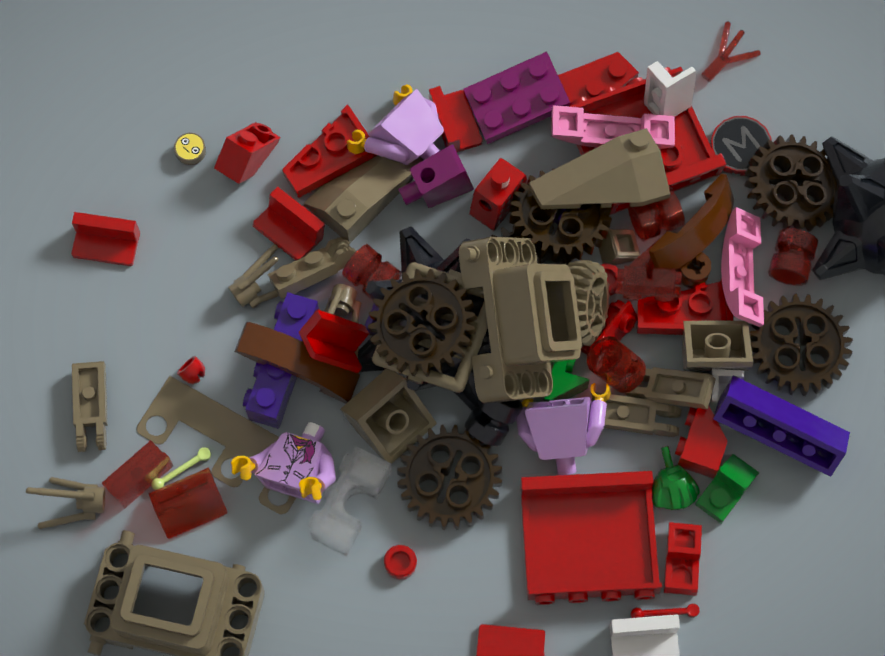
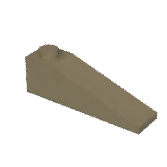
M647 128L618 136L529 182V188L541 209L580 208L582 204H600L601 208L611 207L612 203H630V207H641L670 198V190L661 151Z
M377 155L320 186L304 202V206L339 236H344L351 243L400 193L398 189L409 184L414 179L410 169L422 162L423 159L419 156L408 165Z

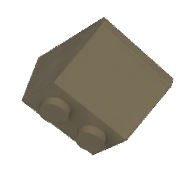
M683 321L682 358L684 371H711L712 369L750 370L753 367V356L748 322Z
M385 369L340 409L355 431L389 466L407 451L408 444L413 445L417 442V435L424 436L429 428L432 429L437 424L415 391L407 387L406 378L389 369Z

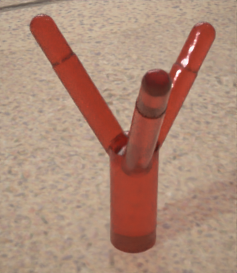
M729 21L724 26L718 56L701 74L708 82H711L726 64L750 59L761 54L759 50L728 57L745 34L744 30H740L727 47L731 27Z

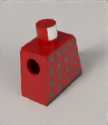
M500 158L474 190L469 215L492 231H495L509 214L514 191L519 192L521 183L527 184V176L509 162ZM488 203L492 209H488L484 205Z

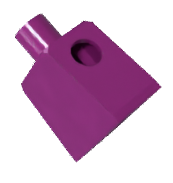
M452 144L411 167L410 172L415 181L398 189L406 206L423 198L428 208H432L474 190V187Z

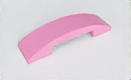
M552 106L551 137L558 140L597 148L618 136L647 128L659 149L673 148L675 146V116L644 114L642 118L589 114L584 113V108Z
M736 207L731 212L723 242L721 260L723 291L727 305L736 318L761 327L764 325L763 297L754 294L753 249L761 244L760 217Z

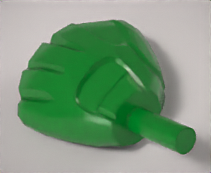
M669 446L661 447L666 468L661 469L653 480V505L656 508L670 510L685 509L697 500L700 489L694 478L681 465H673Z

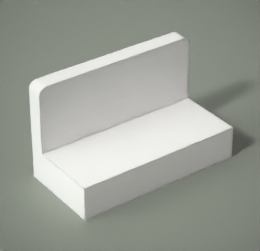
M658 61L648 66L644 95L645 106L655 115L677 116L692 106L697 71L690 67L677 76L672 77Z
M678 614L611 620L609 629L612 656H680L677 635L680 629Z

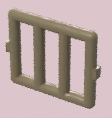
M416 262L410 263L405 272L410 279L414 278L416 269H419L423 277H426L429 269H433L436 279L443 273V271ZM450 269L449 273H446L448 277L447 284L456 279L459 283L457 290L463 289L461 273ZM483 287L466 290L468 294L484 298ZM416 297L413 305H424L427 300ZM485 301L482 304L477 320L468 323L476 329V334H471L469 338L472 346H461V350L465 355L464 358L457 355L453 356L461 359L455 378L430 370L429 377H426L422 368L418 369L414 377L410 374L409 366L401 374L409 376V381L421 385L424 381L457 393L462 392L473 368L471 356L478 355L488 328ZM404 304L400 305V309L405 311L407 306ZM445 314L440 318L452 322L454 316ZM401 319L393 323V331H401L405 328L399 325ZM421 340L418 345L430 348L432 340ZM377 345L372 357L373 363L400 373L397 370V362L389 366L385 362L387 355L379 356L376 350L380 345Z

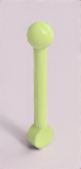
M206 447L200 448L197 456L161 479L155 478L151 483L152 488L159 491L164 487L165 483L199 461H208L211 458L210 450Z

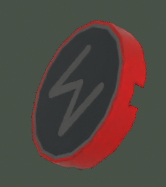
M733 116L723 120L715 128L710 140V146L715 156L722 153L727 164L723 169L724 172L746 176L745 171L750 166L748 164L749 160L753 155L755 156L754 153L760 146L763 147L769 139L772 141V138L767 128L758 120L748 116Z

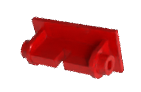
M617 300L615 303L611 302L607 312L608 318L605 321L606 327L602 329V334L591 346L584 345V347H581V351L586 355H590L592 352L597 364L600 366L607 357L614 353L617 344L625 334L629 333L635 326L637 315L630 301H627L626 304L621 300Z

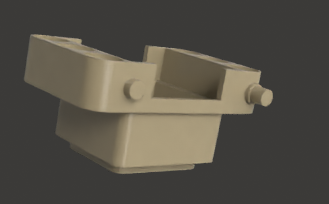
M486 237L462 242L459 248L462 286L466 290L483 287L491 353L471 356L475 389L479 400L483 403H494L549 396L553 389L550 363L578 359L581 355L582 338L575 284L568 265L538 264L536 250L530 238Z
M126 530L122 531L120 541L110 545L107 549L105 548L84 621L86 630L91 634L88 653L101 656L103 645L107 643L128 649L138 647L172 656H223L227 648L236 647L240 649L239 656H249L265 592L261 580L256 574L245 571L246 567L238 564H233V567L230 568L218 562L144 545L134 546L132 543L135 533ZM120 554L128 555L127 564L123 567L116 568L113 566L115 557ZM146 565L203 579L191 625L186 626L132 613ZM253 583L257 586L254 595L250 597L240 595V589L244 584ZM118 586L119 592L114 599H104V592L108 587ZM238 615L248 617V624L243 629L231 627L232 620ZM100 618H110V625L107 630L103 632L95 631V624Z

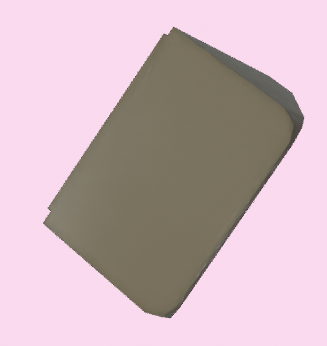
M609 229L607 238L603 239L602 246L599 248L602 264L617 265L641 258L634 230Z

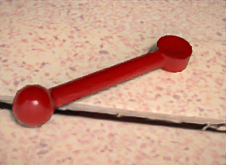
M693 603L689 604L687 608L642 610L636 607L631 610L630 615L632 618L687 614V616L694 618L699 614L700 609L698 605Z

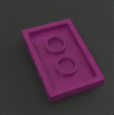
M547 51L463 89L487 145L551 117L553 105L570 106L568 96Z

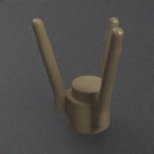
M274 244L242 276L234 280V283L228 287L242 308L248 303L254 308L264 301L279 296L276 290L257 296L261 289L256 283L260 276L278 262V257L275 256L265 263L279 248L277 245Z
M334 285L324 312L340 317H345L349 312H352V321L359 323V311L362 303L356 300L358 292L349 285ZM358 347L357 350L355 351V354H356L357 358H358L359 347Z
M51 477L49 478L50 483L77 489L78 491L26 488V493L75 498L77 509L83 510V513L40 522L37 525L39 529L80 520H96V513H104L105 487H98V484H84Z

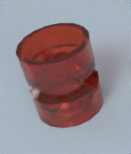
M669 188L670 198L641 207H630V204L628 205L632 226L641 241L645 242L660 236L662 229L670 232L685 225L681 204L672 189Z
M785 228L780 230L774 247L777 253H774L771 258L768 275L774 280L787 285H806L812 269L810 261L815 258L819 244L818 239L811 233L800 229Z
M366 244L358 249L349 259L343 269L342 276L354 286L362 285V292L371 299L365 290L368 282L390 280L392 278L399 280L402 273L391 262H382V255Z
M615 337L601 338L590 348L587 355L589 370L617 392H630L643 381L646 372L644 361Z

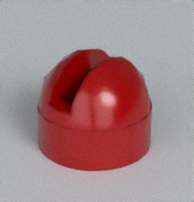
M193 356L180 367L177 374L187 383L197 384L200 382L199 377L204 378L205 367L196 356Z

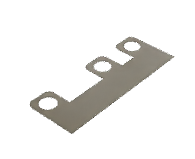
M172 376L168 377L137 425V432L155 444H163L178 421H181L225 446V449L212 468V475L231 487L240 486L243 479H241L240 475L232 479L226 478L221 472L222 463L227 459L237 456L252 457L279 439L275 434ZM153 416H161L167 423L166 430L161 435H151L146 429L147 421ZM264 487L259 495L260 503L278 514L287 513L296 497L289 495L285 504L277 506L268 499L270 489Z

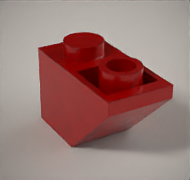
M255 122L226 137L214 169L240 184L255 175L279 143L281 137L273 133L267 125Z
M708 406V409L690 407L684 424L690 427L687 438L680 436L675 455L680 456L678 465H681L686 470L714 479L728 440L719 423L713 419L714 414L710 406Z

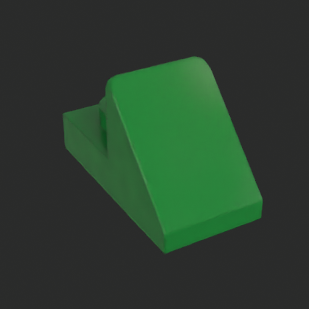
M576 359L554 362L552 369L553 389L549 396L544 397V401L569 399L588 389L589 379L570 374L573 372Z
M732 454L718 470L715 478L695 505L722 524L760 472L735 454Z

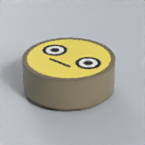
M196 133L182 134L175 141L174 150L176 156L183 164L195 165L201 162L206 155L204 140Z

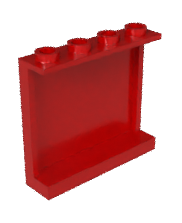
M670 67L665 68L672 77L677 76L683 71L682 67L672 70ZM642 77L632 79L626 83V86L615 89V87L606 88L598 96L587 99V97L578 98L571 102L569 106L584 108V113L634 118H642L644 114H653L644 104L646 79L643 80ZM692 106L675 116V141L684 150V160L678 169L672 172H665L670 193L718 176L727 165L722 153L714 155ZM577 145L581 155L595 149V147ZM612 203L610 215L631 208L630 203Z
M652 471L521 477L520 490L528 600H535L537 605L554 604L555 599H568L569 603L588 602V597H601L602 601L613 602L619 601L621 596L634 595L636 600H648L655 598L654 594L660 593L662 582H659L652 500Z

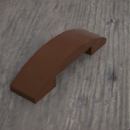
M721 173L704 191L707 202L678 233L667 231L649 250L657 275L664 276L692 260L707 248L722 231L734 206V196L726 174Z
M251 322L245 323L234 351L259 364L264 365L268 363L320 388L319 392L345 404L351 400L360 377L359 373L312 359L303 341Z

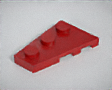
M619 52L559 74L558 77L571 103L581 97H587V99L596 97L602 90L609 87H615V89L624 87L630 80L638 78L639 72Z
M348 104L341 110V115L332 124L328 123L321 130L322 134L312 144H307L282 169L284 177L298 198L377 156L365 150L362 153L353 154L347 149V140L358 142L352 138L353 131L361 130L365 134V139L370 137Z
M722 278L719 282L707 285L705 282L696 284L692 289L680 292L673 290L639 299L637 301V334L683 335V321H733V314L725 299Z

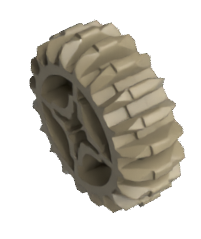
M590 260L570 262L568 267L574 278L582 347L584 345L591 346L602 334V329L606 327L605 321L608 318L607 312L610 307V294L608 292L610 284L607 282L608 276L604 267L599 265V263Z

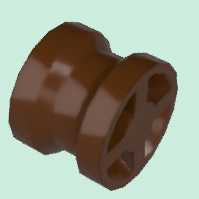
M701 252L678 268L679 281L685 287L691 289L696 284L706 283L712 268L709 257Z

